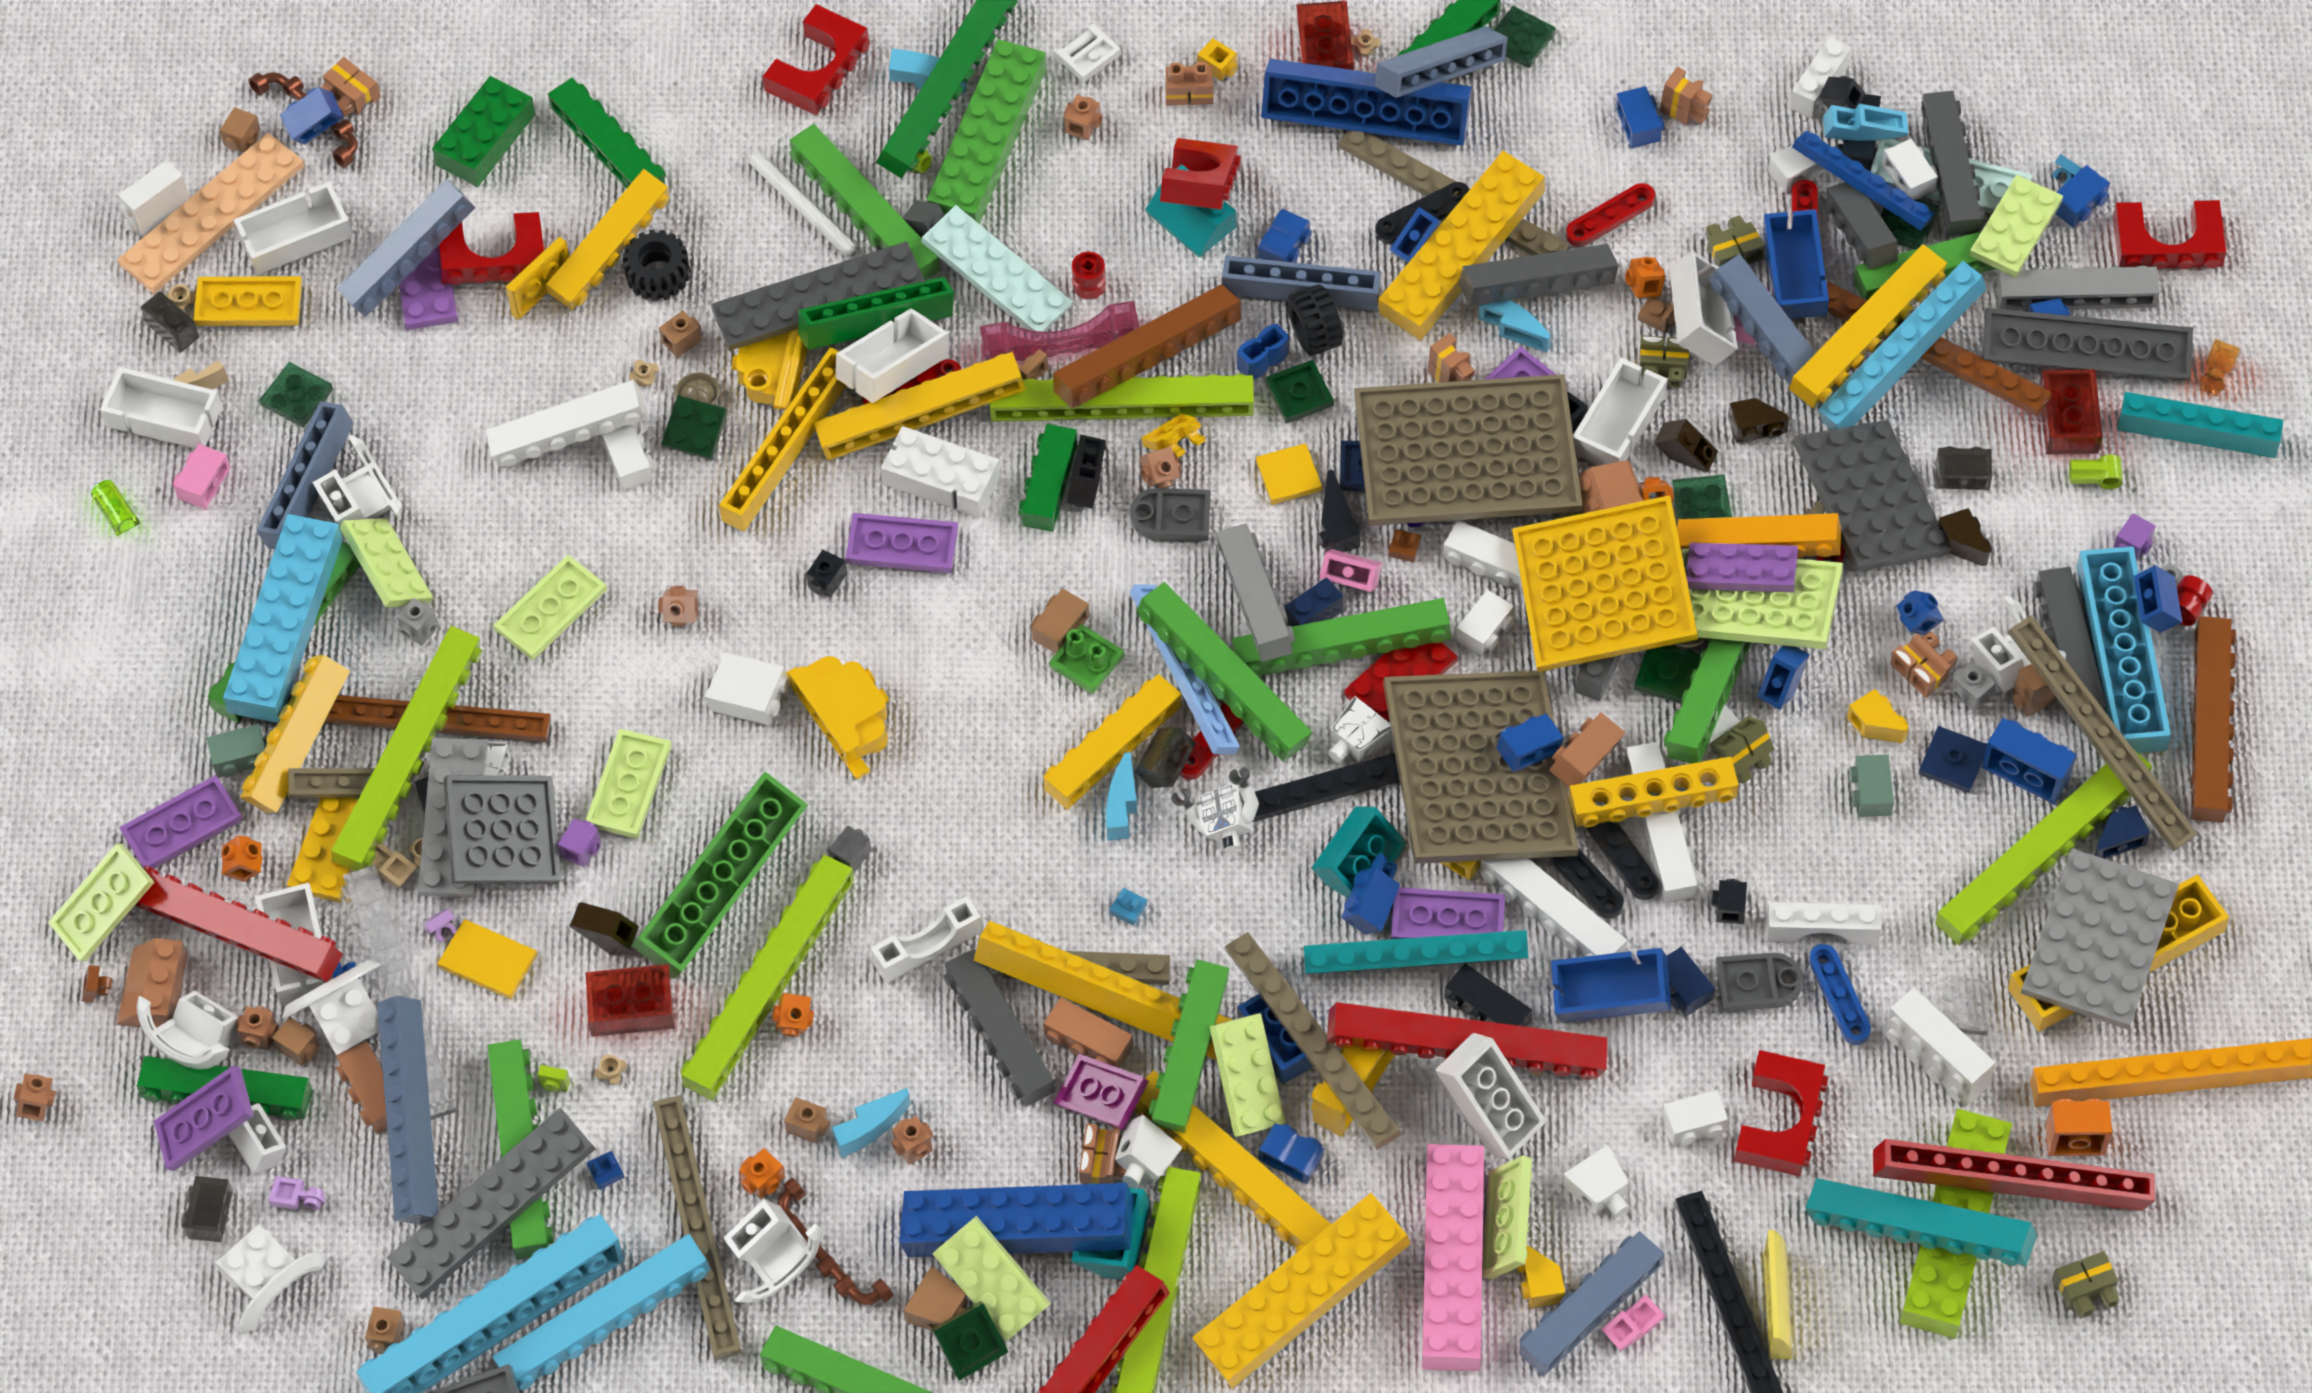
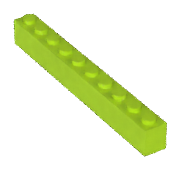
M1212 374L1196 377L1184 375L1181 377L1156 376L1151 378L1134 376L1073 409L1054 392L1053 378L1050 380L1029 378L1023 380L1026 388L1025 391L990 403L991 422L1174 418L1181 413L1192 417L1254 416L1253 375L1219 376Z
M450 625L331 850L332 862L360 874L363 873L366 866L370 867L376 856L374 851L378 843L383 844L388 834L386 827L390 820L395 821L400 811V806L398 805L402 797L405 799L408 797L412 788V783L410 782L413 776L420 774L424 765L422 759L426 752H431L432 738H434L437 730H443L448 718L446 716L449 708H454L459 699V693L457 692L461 685L466 686L471 675L469 670L472 664H477L481 658L483 649L480 648V637Z
M2137 753V755L2140 757V759L2151 772L2152 765L2147 760H2145L2139 753ZM2107 763L1937 913L1935 925L1959 946L1966 939L1971 941L1977 936L1983 924L1992 923L1999 915L2000 909L2004 906H2011L2017 900L2018 893L2023 889L2029 890L2036 883L2037 877L2042 872L2048 873L2056 865V860L2061 855L2064 857L2069 855L2071 849L2075 848V843L2081 838L2083 840L2087 839L2094 831L2095 825L2099 822L2105 823L2118 805L2124 806L2132 796Z
M825 854L819 862L816 861L812 865L809 872L810 877L805 884L802 883L798 887L795 900L791 906L787 905L783 910L777 928L773 927L770 930L766 945L755 953L753 965L749 971L743 972L738 982V988L726 998L724 1009L720 1016L716 1015L713 1018L707 1036L705 1038L702 1037L698 1041L695 1048L696 1053L692 1059H688L681 1069L684 1087L711 1101L714 1100L853 884V868Z
M1167 1167L1166 1175L1160 1176L1158 1192L1161 1193L1160 1202L1155 1201L1153 1205L1152 1218H1155L1154 1228H1148L1146 1244H1150L1148 1254H1142L1140 1267L1161 1279L1170 1294L1125 1352L1124 1358H1121L1117 1363L1116 1375H1120L1118 1385L1113 1384L1111 1393H1155L1201 1188V1172Z

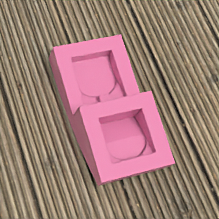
M1645 1294L1626 1312L1622 1310L1601 1330L1622 1351L1647 1334L1664 1320L1666 1316Z

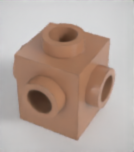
M1076 95L1073 102L1067 104L1064 112L1065 133L1089 140L1094 129H1098L1102 123L1103 114L1100 111V102L1091 97Z
M1171 447L1150 452L1140 457L1142 464L1141 476L1144 482H1147L1149 488L1154 486L1160 489L1174 486L1173 481L1180 478L1181 466L1179 460L1174 457Z
M671 586L670 589H666L663 597H659L658 613H663V622H670L672 626L695 623L698 617V590H686L684 586Z
M246 1006L244 1014L238 1017L236 1023V1031H238L243 1045L268 1051L273 1042V1035L279 1030V1024L276 1022L273 1012L262 1006H256L255 1008Z
M24 1074L23 1083L16 1084L13 1100H18L17 1117L44 1122L47 1106L53 1107L56 1091L51 1090L53 1078Z
M917 1116L901 1120L892 1129V1147L898 1156L902 1155L908 1165L933 1151L931 1142L933 1137L932 1130L926 1122L921 1123Z

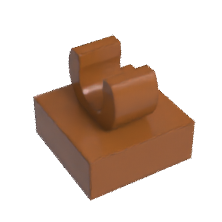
M1395 529L1388 556L1414 562L1421 542V535Z
M89 965L83 983V1002L93 1003L96 994H109L112 978L107 976L99 977L100 966Z

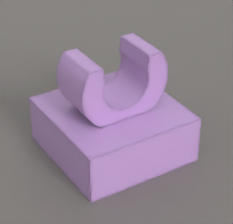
M443 909L421 923L427 933L434 932V936L439 942L444 941L441 935L442 928H448L451 934L456 933L455 926L449 923V921L454 919L449 909Z

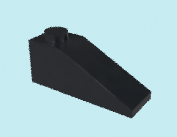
M1080 434L1067 503L1080 508L1087 507L1093 509L1100 481L1106 440Z
M1331 469L1327 471L1321 532L1318 533V539L1321 547L1327 548V551L1334 549L1347 552L1360 547L1361 534L1334 471Z

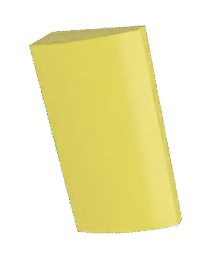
M1768 1230L1764 1248L1769 1359H1792L1787 1246L1779 1233L1775 1230Z

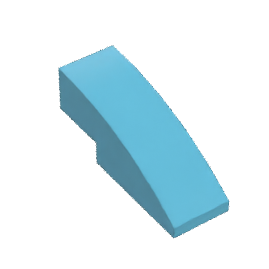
M892 48L889 64L890 81L915 83V89H921L940 58L924 53ZM962 82L960 85L964 88L962 93H966L967 83Z
M1859 104L1856 109L1831 105L1823 116L1825 138L1865 141L1893 139L1908 135L1907 112L1865 104Z
M1512 300L1479 305L1478 319L1499 326L1500 337L1548 353L1551 335L1531 313Z
M1131 752L1125 753L1110 784L1106 806L1107 841L1128 839L1127 814L1137 813Z
M907 1088L855 1107V1119L832 1127L834 1140L842 1158L875 1141L901 1118L911 1105Z

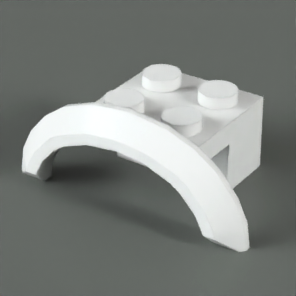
M353 435L348 436L364 467L341 479L335 469L312 482L334 521L339 524V527L344 520L375 519L389 510H392L398 519L402 510L401 502L387 483L363 440Z
M2009 596L2004 597L2007 609L2015 625L2027 618L2022 605L2017 600ZM1992 627L1971 639L1976 662L1989 673L1991 679L1999 688L2006 692L2015 687L2018 670L2031 663L2011 636L2003 637L1995 627ZM2058 650L2066 660V653Z
M367 960L286 1005L282 1015L283 1020L309 1006L335 1056L378 1033V1012L361 984L359 977L376 969L381 964Z
M194 990L178 1000L173 1018L156 1028L150 1013L151 1002L138 996L137 1014L140 1025L150 1042L168 1058L183 1066L195 1069L211 1068L226 1058L230 1050L226 1047L231 1044L236 1029L237 1015Z
M763 1200L724 1237V1240L738 1259L749 1262L765 1285L753 1290H744L735 1301L753 1303L763 1300L777 1293L794 1280L815 1257L822 1238L821 1227L815 1223L806 1232L809 1237L807 1243L780 1205L767 1200Z
M259 1224L216 1262L221 1275L240 1294L244 1292L252 1299L240 1319L238 1325L239 1333L244 1334L254 1330L262 1313L273 1299L305 1273L321 1270L326 1260L325 1256L320 1252H313L295 1260Z

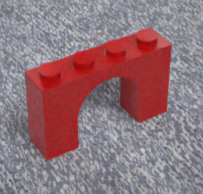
M815 4L803 20L804 37L831 49L835 54L834 59L822 69L804 71L776 58L762 77L765 92L817 115L822 108L828 105L830 96L835 89L838 90L841 87L848 71L851 72L854 69L861 53L867 51L870 40L867 27Z
M1177 138L1173 148L1172 168H1165L1162 176L1160 202L1222 210L1224 201H1229L1234 181H1236L1237 173L1240 171L1242 156L1237 155L1238 146ZM1183 165V166H1185L1188 170H1180V169H1177V168H1178L1179 166Z
M2220 200L2193 202L2190 214L2193 236L2188 241L2177 245L2163 244L2149 235L2144 224L2142 202L2116 203L2113 213V226L2118 266L2122 268L2137 266L2157 267V270L2164 268L2223 267L2227 252Z
M539 212L513 213L512 229L515 245L505 255L495 258L479 256L469 249L464 239L463 224L461 222L437 246L441 284L457 285L467 282L484 283L487 281H511L515 279L544 251Z
M1759 1050L1751 1086L1782 1093L1790 1097L1799 1107L1801 1119L1792 1128L1781 1132L1741 1125L1734 1162L1801 1177L1802 1168H1808L1812 1151L1807 1150L1808 1142L1814 1143L1818 1126L1812 1125L1814 1116L1820 1118L1823 1101L1818 1100L1819 1093L1826 1091L1829 1076L1824 1075V1064Z

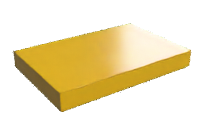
M558 237L506 286L511 313L516 319H521L548 293L547 282L569 258L567 243L561 237Z
M464 919L437 965L438 968L511 1000L538 953L535 949Z

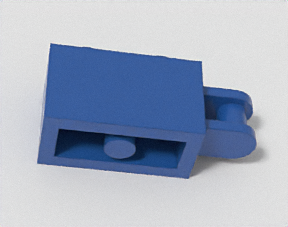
M1383 854L1375 857L1370 869L1361 870L1356 875L1353 889L1345 901V909L1341 916L1343 920L1365 935L1382 932L1400 887V883L1393 879L1397 870V864L1393 861H1387L1386 856Z

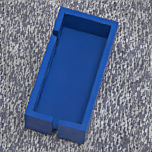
M1816 209L1793 211L1791 229H1787V212L1764 214L1762 230L1772 297L1789 319L1827 316L1829 297Z
M1663 949L1637 950V957L1642 964H1637V960L1631 951L1552 960V983L1556 989L1553 990L1554 1012L1560 1023L1671 1011L1668 961Z

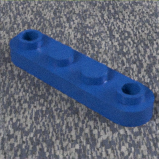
M1819 944L1810 952V967L1843 1038L1852 1045H1861L1870 1036L1871 1025L1836 950L1830 945ZM1825 959L1827 963L1821 964L1818 960ZM1858 1030L1861 1034L1854 1035L1851 1031Z

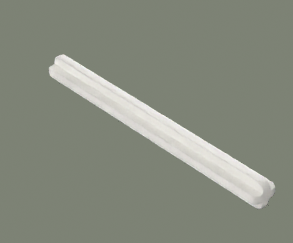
M755 152L749 157V164L843 255L849 256L854 252V243L761 153Z

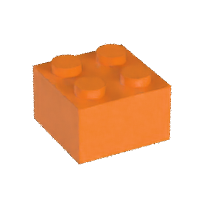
M2097 1098L2087 1099L2086 1101H2073L2071 1099L2052 1101L2045 1125L2048 1156H2105L2112 1135L2110 1101H2101Z

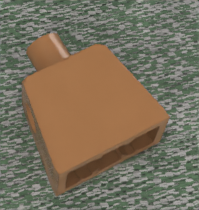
M931 1266L903 1310L905 1322L931 1331L932 1328L965 1310L968 1305L967 1294L958 1285Z

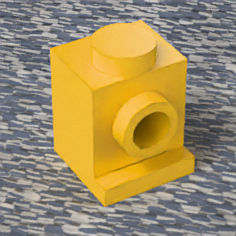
M1214 38L1197 54V62H1206L1208 66H1212V76L1220 81L1226 76L1231 78L1237 71V53Z

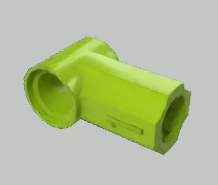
M2112 454L2104 455L2098 460H2070V484H2099L2101 488L2109 490L2119 488L2123 484L2122 460L2119 456Z

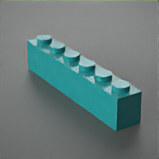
M2125 392L2117 430L2276 458L2281 442L2284 420Z

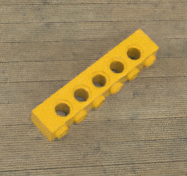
M1725 757L1570 785L1569 802L1575 826L1593 827L1601 822H1620L1625 818L1634 816L1647 817L1652 813L1662 811L1670 813L1677 811L1679 808L1689 806L1698 808L1706 803L1717 801L1726 803L1737 798L1739 784L1732 758ZM1709 782L1712 783L1713 786L1707 787L1704 786L1702 783ZM1683 787L1686 791H1678L1675 788ZM1650 792H1656V793H1658V794H1660V795H1659V796H1651V795H1649L1648 793H1650ZM1623 797H1630V798H1632L1633 800H1632V801H1624V800H1622L1621 798H1623ZM1596 802H1603V803H1605L1606 805H1604V806H1597V805L1594 804V803H1596Z

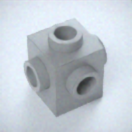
M413 598L408 604L403 605L398 612L397 620L400 632L406 638L412 639L422 646L439 627L435 609L425 601L421 603Z
M1974 662L1966 668L1960 667L1953 674L1951 686L1953 696L1960 703L1966 704L1973 712L1993 697L1996 683L1984 668H1979Z

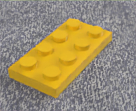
M301 276L198 277L193 318L194 325L299 326L302 278Z
M320 798L287 882V888L309 883L314 897L340 903L352 870L332 862L331 850L358 799Z

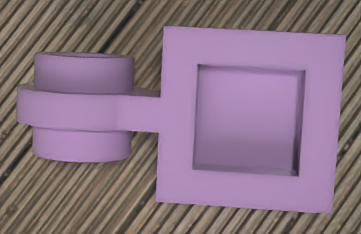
M276 1176L268 1202L270 1206L297 1210L300 1200H303L305 1207L319 1210L320 1206L324 1205L326 1198L324 1196L325 1192L316 1187H309L308 1191H303L305 1187L303 1180Z

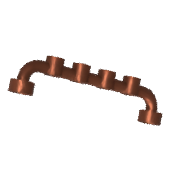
M271 72L264 75L256 73L248 79L250 87L258 95H262L269 90V83L273 82L280 84L288 96H294L298 101L307 94L302 91L304 85L297 76L288 79L280 73ZM344 119L342 122H337L329 127L339 140H344L348 144L347 147L341 145L332 151L334 160L342 168H346L353 163L352 156L358 148L357 139L352 134L354 128L347 119Z
M792 1177L783 1184L786 1190L780 1195L777 1205H780L808 1243L809 1237L806 1234L808 1230L789 1209V1202L792 1199L798 1202L806 1196L805 1191ZM819 1245L815 1255L819 1262L815 1266L825 1278L832 1275L837 1281L833 1287L843 1299L849 1295L859 1304L870 1305L879 1300L886 1303L894 1296L891 1289L881 1278L871 1285L874 1291L867 1294L862 1293L851 1278L842 1271L836 1261Z

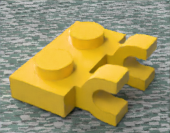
M1182 413L1141 437L1143 446L1157 451L1171 447L1175 458L1185 454L1184 448L1179 447L1177 444L1179 440L1188 437L1190 442L1197 446L1206 441L1205 436L1200 435L1197 429L1201 428L1200 422H1197L1195 417Z

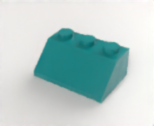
M1181 165V166H1179V167L1177 168V169H1180V170H1188V169H1187L1185 166H1183V165ZM1161 184L1145 209L1146 213L1199 258L1236 228V210L1226 201H1224L1222 210L1160 202Z
M1355 806L1311 869L1328 887L1348 898L1354 886V879L1359 871L1370 869L1373 860L1379 854L1385 855L1387 861L1395 862L1408 843L1376 807Z
M1129 1188L1134 1197L1130 1250L1073 1252L1072 1263L1104 1278L1123 1280L1124 1276L1134 1269L1138 1263L1151 1206L1144 1189Z

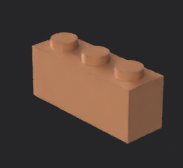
M1602 712L1594 720L1589 717L1580 727L1581 733L1579 734L1575 731L1565 743L1568 747L1561 746L1552 757L1555 762L1549 771L1568 787L1583 783L1614 750L1626 733Z
M1061 997L1043 1023L1044 1035L1051 1043L1064 1045L1076 1056L1081 1054L1118 1068L1121 1067L1133 1048L1132 1034Z
M365 1041L336 1055L340 1066L335 1068L341 1081L349 1082L351 1088L347 1091L354 1105L360 1103L363 1110L359 1114L365 1126L371 1125L377 1134L387 1129L383 1070L368 1042Z

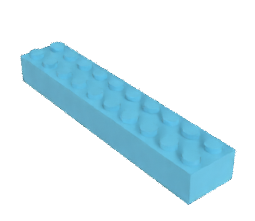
M601 1214L594 1218L589 1217L585 1219L574 1231L560 1235L555 1243L546 1249L541 1248L537 1250L523 1264L512 1266L506 1275L498 1280L489 1281L475 1295L464 1297L455 1308L450 1311L441 1312L434 1318L433 1322L425 1327L415 1329L404 1341L390 1345L385 1350V1353L376 1359H369L364 1362L360 1369L356 1371L364 1393L425 1392L623 1263L624 1258L619 1239Z

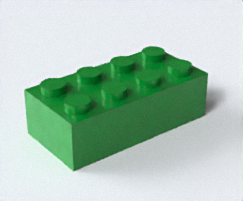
M489 76L433 146L432 151L436 166L479 187L536 115L532 97Z

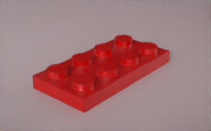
M1442 642L1418 645L1414 648L1391 650L1381 656L1344 690V696L1350 701L1356 696L1387 722H1390L1383 687L1384 677L1443 675L1458 661V656Z

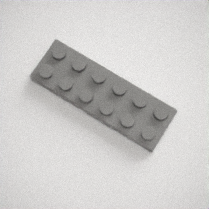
M432 738L418 882L419 896L474 898L475 884H452L443 778L446 775H485L487 740Z

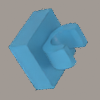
M2060 154L2055 163L2061 168L2054 171L2053 177L2057 180L2061 174L2066 173L2067 179L2063 183L2065 185L2082 168Z
M1123 888L1110 907V914L1134 926L1147 906V899Z

